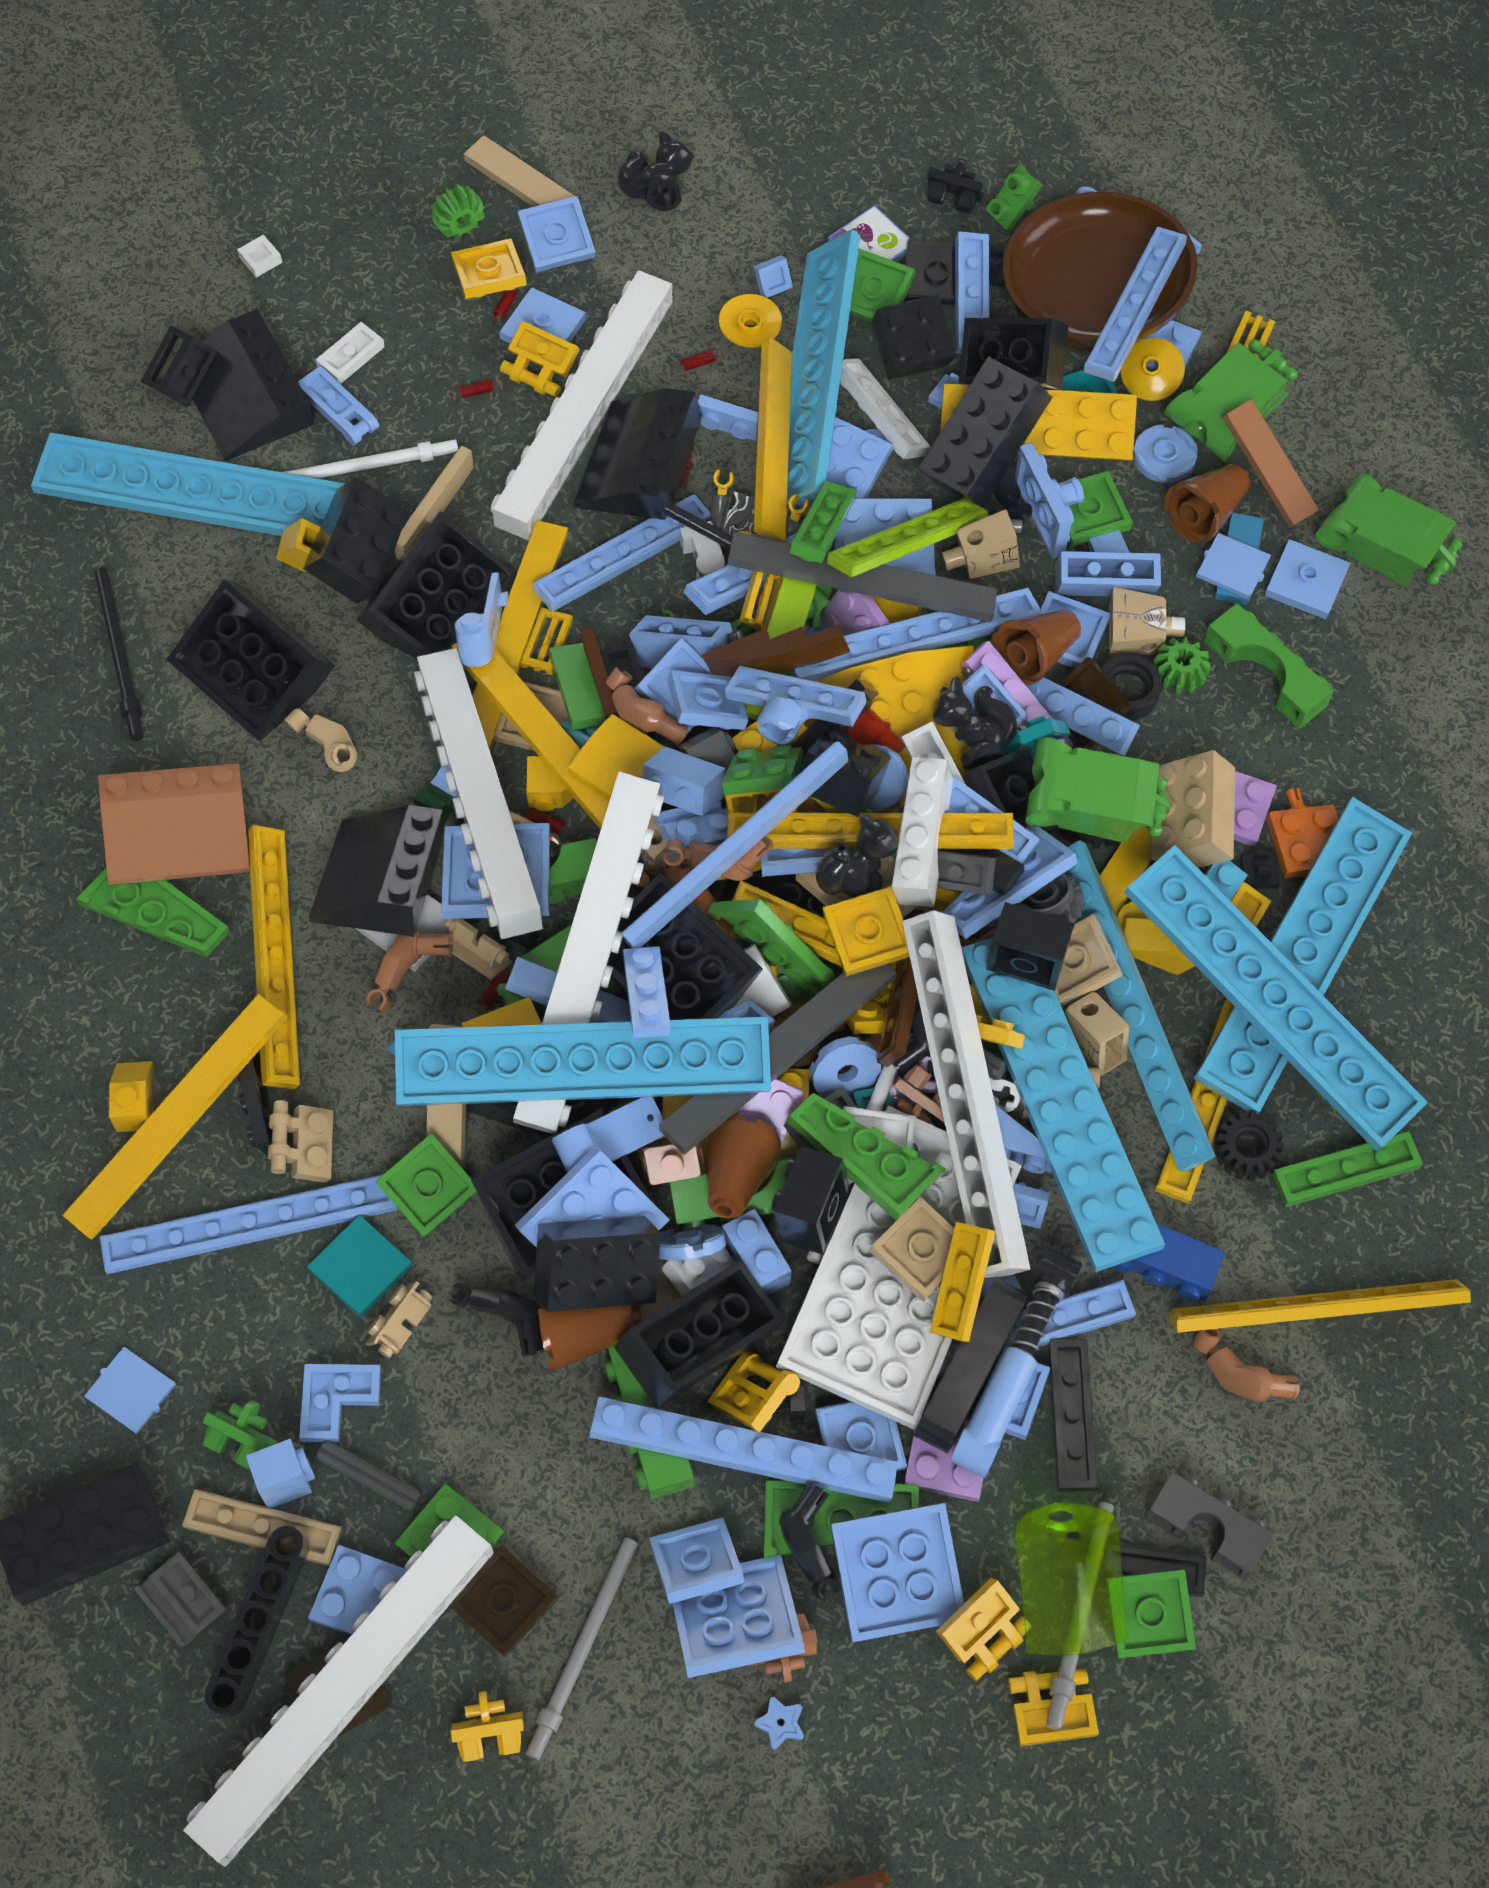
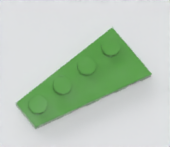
M105 868L76 898L80 906L206 958L230 933L227 925L166 880L108 885L107 868Z
M761 899L712 902L706 914L715 921L720 920L722 917L732 925L730 932L738 939L743 940L746 937L757 944L764 959L784 965L785 968L782 973L813 997L837 978L836 972L826 966L815 955L816 953L813 948L804 944L794 934V930L790 925L782 922L775 915L772 907L767 902Z
M812 1093L797 1107L786 1121L818 1151L843 1158L847 1177L896 1221L946 1170L945 1167L936 1162L932 1165L917 1156L918 1152L905 1145L902 1148L884 1137L885 1133L874 1127L869 1129L856 1122L855 1116L815 1093Z
M766 1480L764 1558L780 1554L781 1556L791 1554L782 1535L779 1518L782 1511L791 1510L806 1487L805 1484L791 1481ZM894 1484L890 1503L823 1489L829 1496L812 1520L811 1525L813 1527L811 1529L820 1548L834 1545L830 1524L918 1508L919 1485Z

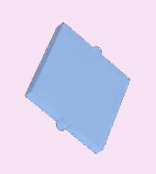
M1218 533L1210 549L1204 552L1203 557L1205 559L1196 577L1250 599L1257 583L1261 582L1264 578L1263 571L1271 555Z
M123 1347L110 1365L100 1370L102 1375L84 1397L137 1434L151 1415L160 1411L159 1405L176 1383Z

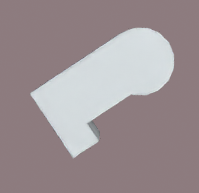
M689 527L680 528V545L683 554L693 553L696 562V579L725 567L720 544Z

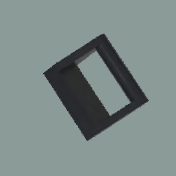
M170 325L140 382L188 407L217 350ZM178 338H181L183 342L159 385L155 381Z

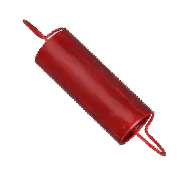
M516 288L515 290L504 291L493 312L495 318L500 313V317L501 314L503 315L502 320L505 319L517 295Z
M709 350L681 359L680 365H684L685 371L716 361L713 351Z
M491 379L458 386L462 398L494 391Z
M531 809L527 817L528 820L534 823H549L550 831L561 834L559 832L560 827L564 828L565 822L535 809Z
M499 973L478 1000L477 1003L480 1006L484 1003L488 1006L487 1010L490 1009L499 996L497 993L498 985L501 983L507 984L508 978L505 976V973Z

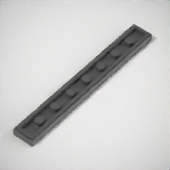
M734 532L727 565L992 622L998 589L885 564L850 577L827 564L828 553L822 563L816 561L808 562L799 556L790 554L791 544Z
M887 964L847 977L842 973L769 1034L771 1082L896 979L897 973ZM758 1093L694 1095L659 1124V1131L685 1155Z

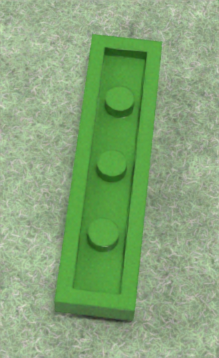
M825 481L792 541L790 554L799 556L808 562L816 561L822 563L854 503L857 490Z
M1408 1131L1395 1135L1377 1152L1369 1143L1275 1169L1272 1176L1286 1208L1420 1169L1423 1162Z

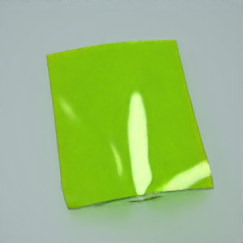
M1063 1502L1046 1504L1027 1512L1019 1520L1015 1528L1027 1653L1041 1655L1082 1654L1100 1650L1127 1640L1120 1532L1115 1516L1107 1510L1090 1505ZM1065 1511L1071 1513L1073 1518L1068 1521L1059 1522L1051 1520L1049 1515L1053 1512ZM1078 1532L1080 1533V1538L1070 1541L1067 1539L1066 1534Z

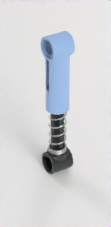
M1048 1248L1033 1281L1036 1283L1035 1290L1033 1291L1034 1299L1027 1304L1028 1312L1021 1317L1022 1325L1015 1330V1340L1009 1343V1347L1002 1348L950 1462L986 1478L1000 1447L1001 1440L1036 1368L1037 1362L1033 1357L1034 1351L1039 1350L1037 1345L1040 1338L1045 1337L1043 1332L1046 1325L1051 1324L1049 1319L1052 1312L1057 1311L1056 1304L1061 1302L1064 1297L1068 1298L1083 1265L1082 1263Z

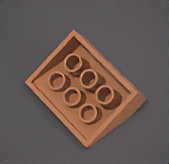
M239 763L98 775L108 885L250 872Z

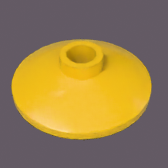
M743 294L730 299L722 307L719 314V327L722 334L730 342L742 347H760L762 341L768 336L775 339L782 326V316L777 305L770 299L757 294Z
M1147 338L1135 343L1121 368V377L1126 389L1132 395H1137V398L1145 401H1159L1171 396L1181 385L1185 374V364L1181 352L1174 344L1161 338ZM1156 362L1158 369L1150 372L1146 369L1147 364Z

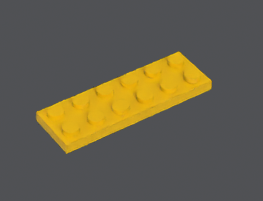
M944 383L940 433L970 385ZM1046 390L1053 398L1023 445L1033 443L1037 453H1041L1043 456L1121 461L1133 460L1137 395Z

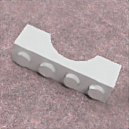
M912 757L892 889L899 905L934 907L939 877V830L945 810H949L953 775L947 759Z

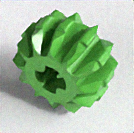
M456 184L452 190L445 187V193L443 195H436L437 202L430 206L434 225L447 238L454 236L459 239L464 233L470 236V230L479 228L478 221L485 218L481 198L468 185L461 187Z
M1187 636L1182 640V643L1172 638L1168 645L1162 644L1159 647L1157 656L1154 657L1153 665L1156 666L1161 675V680H1164L1162 685L1164 690L1173 686L1175 687L1176 695L1181 692L1182 688L1191 694L1196 686L1202 687L1211 666L1208 662V651H1199L1201 647L1200 641L1191 645Z

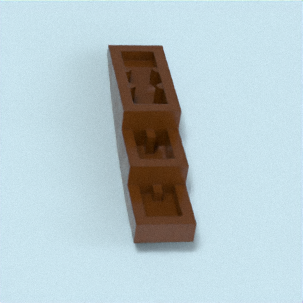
M838 624L808 637L803 627H799L772 639L765 628L706 652L702 656L712 675L733 676L739 665L772 673L783 672L849 653L850 649Z

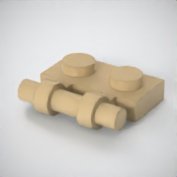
M283 1100L275 1101L273 1114L269 1116V1127L273 1129L272 1144L268 1146L271 1172L283 1174L286 1172V1163L292 1164L291 1178L322 1183L329 1181L332 1168L333 1110L299 1105L294 1109V1117H291L288 1114V1102ZM287 1132L293 1133V1148L287 1145Z

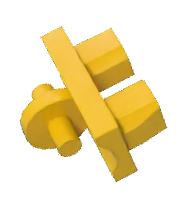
M487 1691L479 1692V1704L465 1706L466 1718L481 1716V1718L452 1723V1743L457 1742L462 1761L467 1762L484 1758L482 1738L497 1735L499 1755L519 1753L521 1731H524L523 1712L491 1716L494 1713L505 1712L504 1700L489 1702Z

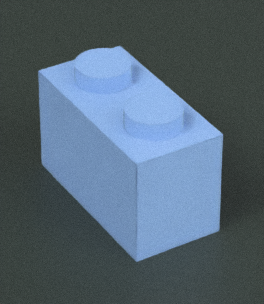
M666 746L643 764V779L660 783L658 795L665 796L664 803L703 816L723 798L722 781L725 776L724 767Z
M755 1209L722 1226V1231L724 1230L726 1247L736 1262L742 1260L767 1296L790 1284L791 1269Z
M291 1439L246 1455L257 1490L267 1508H274L312 1493L308 1481L314 1480L315 1476L309 1459L306 1457L303 1447L296 1450Z

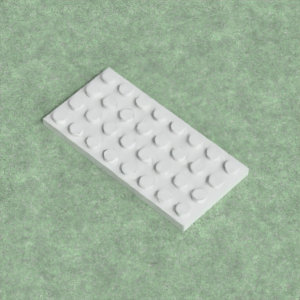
M887 1106L885 1112L908 1115L890 1106ZM916 1118L913 1150L918 1152V1157L933 1165L936 1162L946 1168L943 1175L921 1197L953 1228L956 1222L966 1224L947 1132ZM1007 1159L1012 1185L1014 1186L1022 1165ZM854 1183L776 1368L789 1370L797 1374L800 1379L915 1430L952 1341V1338L930 1333L940 1286L922 1302L868 1251L896 1220Z

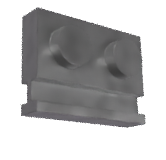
M180 1552L176 1553L153 1572L143 1584L134 1588L183 1651L188 1648L191 1642L196 1638H200L228 1614L225 1607Z

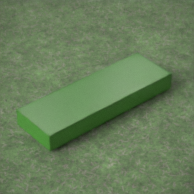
M583 644L550 647L549 657L571 729L601 726L606 717Z

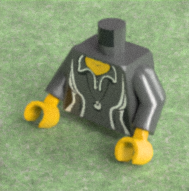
M717 470L714 474V482L718 486V490L713 494L710 513L713 526L731 536L734 535V532L761 537L754 532L755 498L733 490L728 495L727 489L731 488L734 484V475L730 472L729 482L722 485L719 483L720 470ZM797 494L791 496L788 502L786 537L798 532L802 523L799 520L800 517L808 514L811 508L810 501L806 500L803 508L797 510L796 503L799 500V495ZM720 545L722 552L728 554L725 561L727 566L730 550Z

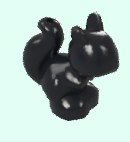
M662 131L659 134L660 146L656 152V163L648 165L647 158L642 152L632 151L628 155L627 162L619 170L618 184L626 196L643 198L647 200V203L652 208L659 211H669L675 209L682 201L679 183L675 175L688 171L694 155L683 143L672 140L670 135Z
M956 676L952 679L949 689L945 686L940 689L933 706V720L935 724L943 727L958 728L955 731V737L958 741H964L967 746L960 761L963 768L969 770L1004 756L1003 748L1007 747L1014 740L1017 733V719L1008 704L991 697L993 690L989 686H982L975 692L974 705L980 715L973 714L971 703L963 693L961 679Z
M863 814L859 818L861 828L856 836L857 847L850 849L846 844H836L831 852L820 860L816 867L815 873L818 886L827 894L836 895L844 892L853 898L881 890L883 878L878 871L881 867L880 859L890 856L898 849L897 830L883 820H873L871 816Z

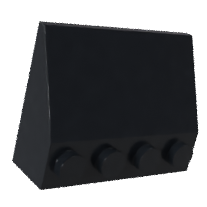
M258 309L228 320L202 341L217 350V353L192 400L225 461L314 425L310 403Z
M663 388L611 401L573 506L585 510L666 520L667 515L662 513L668 501L671 503L673 501L701 422L702 412L696 393L694 391Z
M439 511L426 523L379 587L377 593L374 594L357 617L356 621L383 642L416 659L419 656L452 649V645L457 643L456 621L467 613L484 614L492 573H499L501 592L507 590L517 573Z
M225 579L166 659L259 741L282 723L294 709L299 708L319 689L335 667L329 659L244 586Z
M406 805L342 820L309 915V922L414 937L443 843V810Z
M661 872L634 898L629 918L621 917L617 931L623 932L674 887ZM693 902L686 906L641 947H660L670 1020L718 1018L737 1004L763 970L755 960ZM623 937L618 954L611 952L607 965L613 967L610 979L628 995L623 949L631 948Z
M601 1109L471 1179L502 1247L521 1282L535 1275L537 1247L516 1228L515 1224L567 1174L552 1139L583 1123L586 1125L605 1116ZM627 1155L613 1161L651 1200Z

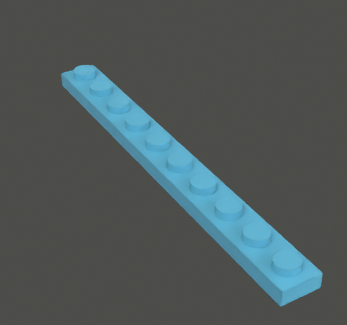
M1079 840L1068 846L1069 849L1075 852L1078 863L1064 872L1067 876L1072 875L1075 883H1080L1085 907L1081 908L1082 916L1077 918V922L1091 914H1094L1099 919L1123 973V976L1104 985V989L1113 1010L1129 1025V1050L1178 1170L1186 1172L1216 1156L1085 842Z

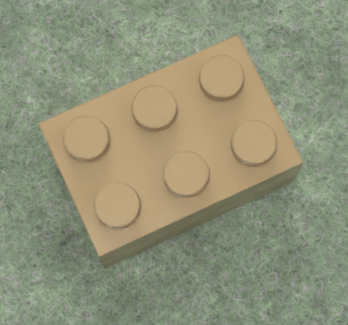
M1215 750L1159 765L1158 777H1164L1167 780L1168 784L1165 788V793L1168 795V801L1171 805L1170 812L1166 814L1165 820L1161 822L1162 833L1157 837L1152 836L1151 858L1157 861L1176 845L1197 868L1232 860L1234 857L1235 767Z

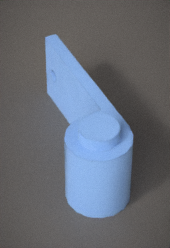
M492 573L484 614L467 613L455 623L459 657L466 666H483L493 658L502 608L507 606L508 591L501 592L499 573Z
M642 1097L586 1125L583 1123L554 1137L552 1142L568 1173L595 1145L613 1162L664 1137L659 1131V1124L664 1119L653 1097Z

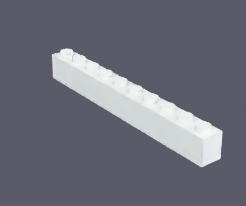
M639 270L632 281L628 280L622 291V298L618 304L614 303L610 308L608 320L604 327L600 326L597 329L590 350L583 352L579 368L575 374L571 373L569 375L562 396L560 398L556 397L553 401L550 415L546 422L542 421L539 424L535 435L536 438L532 445H527L523 450L521 463L516 470L513 469L509 473L506 487L502 494H497L493 499L491 512L493 513L495 527L530 540L536 520L541 521L609 409L611 401L617 396L671 306L672 283Z
M457 648L417 657L419 671L413 672L418 692L424 691L426 695L421 696L425 716L432 715L433 721H429L433 742L439 740L441 746L436 747L441 767L447 766L449 772H444L449 793L455 792L457 798H452L457 819L464 818L465 824L460 825L465 845L472 844L473 851H469V858L473 872L480 871L482 878L477 879L482 900L489 899L490 905L485 906L490 927L497 926L501 939L541 930L543 928L540 906Z
M618 772L542 1025L590 1023V1021L597 1023L603 1004L602 1001L597 1000L601 986L608 988L613 967L608 966L607 963L611 952L618 954L623 938V932L617 931L621 917L629 918L634 898L628 897L631 883L639 884L644 864L638 862L642 849L649 851L654 830L648 828L652 815L659 817L665 796L658 795L660 783ZM566 1100L518 1102L513 1122L555 1134L559 1126L566 1128L572 1107L565 1105Z
M932 910L902 922L965 1221L968 1225L995 1231L984 1278H1002L1031 1269L955 916Z
M455 1515L450 1522L444 1520L431 1535L433 1542L424 1552L418 1550L405 1565L407 1572L397 1583L393 1580L382 1590L378 1597L381 1602L371 1613L368 1611L364 1612L356 1620L351 1629L354 1633L344 1645L339 1642L330 1650L325 1658L327 1664L316 1676L313 1673L304 1680L297 1691L300 1696L290 1707L284 1705L274 1715L270 1722L273 1727L262 1739L260 1737L255 1738L247 1746L242 1754L245 1759L236 1770L229 1769L221 1776L214 1787L217 1792L207 1803L204 1801L200 1802L190 1812L186 1819L189 1824L183 1831L218 1863L225 1867L230 1863L363 1705L494 1554L491 1544Z

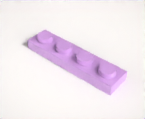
M989 640L982 643L961 663L964 669L969 666L973 672L984 664L989 668L1028 715L1019 725L1021 730L1027 728L1025 724L1027 721L1036 717L1045 716L1046 719L1052 718ZM1068 736L1059 740L1069 747L1073 746Z

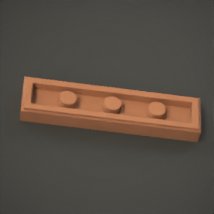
M1252 399L1222 417L1289 528L1319 511Z

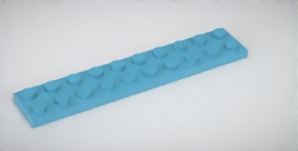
M853 229L807 253L792 351L787 509H789V499L795 494L799 495V500L796 503L797 510L804 506L806 500L813 503L827 477L859 253L860 235Z
M50 432L31 487L33 493L282 536L285 528L301 518L321 527L336 490L346 483Z
M1354 797L1345 806L1270 940L1322 995L1325 994L1412 832ZM1233 1006L1196 1072L1194 1079L1250 1113L1252 1110L1257 1111L1258 1114L1288 1060Z
M1176 845L1169 849L1126 888L1124 893L1376 1152L1386 1145L1428 1103Z
M993 937L961 947L966 971L989 1025H992L993 1019L1014 1024L1013 1031L1025 1035L1022 1049L998 1044L1094 1272L1162 1250L1165 1242L1055 991L986 970Z
M768 1017L670 1020V1035L633 1038L631 1022L395 1030L396 1105L419 1106L771 1092Z

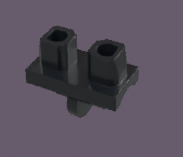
M963 158L960 159L957 166L947 163L945 171L930 167L927 175V200L943 205L947 192L957 195L954 209L970 214L976 201L981 203L984 195L982 192L983 183L974 181L976 172L967 170L968 160Z

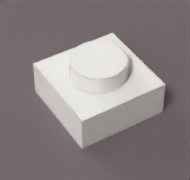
M264 235L237 249L239 258L256 278L282 263L281 254Z

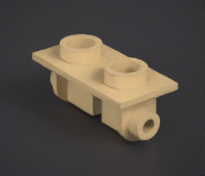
M464 919L447 920L445 928L448 931L444 934H452L453 942L448 944L453 945L452 954L490 980L512 963L508 959L510 954L506 952L504 945H500L485 934L480 939L477 938L478 929L464 921Z
M417 1281L409 1283L407 1286L401 1284L389 1299V1303L392 1304L390 1310L385 1316L380 1314L368 1328L367 1333L371 1336L365 1345L371 1346L379 1343L381 1346L378 1348V1352L389 1359L393 1354L397 1355L412 1334L411 1331L401 1325L402 1322L406 1320L414 1327H417L432 1306L430 1303L433 1299L432 1295L423 1289L417 1293L415 1289L420 1284Z

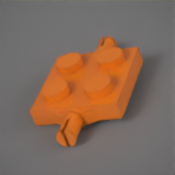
M1292 788L1286 791L1290 809L1272 811L1266 817L1284 879L1294 877L1306 878L1338 821L1334 804L1315 807L1304 805L1300 788L1295 790Z

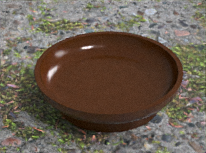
M1085 192L1052 201L1029 215L1017 227L1007 244L1003 260V274L1011 301L1024 318H1054L1069 325L1067 347L1091 352L1157 226L1187 235V241L1136 341L1144 339L1160 330L1173 320L1185 306L1197 275L1198 263L1195 247L1182 224L1160 206L1148 200L1124 193Z

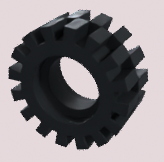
M1252 1110L1248 1116H1245L1244 1111L1238 1112L1236 1117L1231 1115L1226 1123H1223L1216 1137L1214 1151L1215 1155L1219 1154L1217 1161L1220 1166L1223 1164L1227 1166L1225 1172L1229 1175L1232 1171L1237 1173L1236 1179L1242 1180L1243 1176H1247L1248 1181H1254L1256 1176H1259L1260 1179L1266 1177L1268 1172L1271 1173L1282 1155L1281 1153L1284 1149V1142H1281L1283 1138L1282 1131L1276 1132L1278 1124L1275 1121L1270 1124L1266 1121L1269 1116L1264 1113L1261 1118H1257V1111ZM1245 1134L1255 1136L1262 1144V1153L1253 1158L1242 1155L1236 1148V1139Z

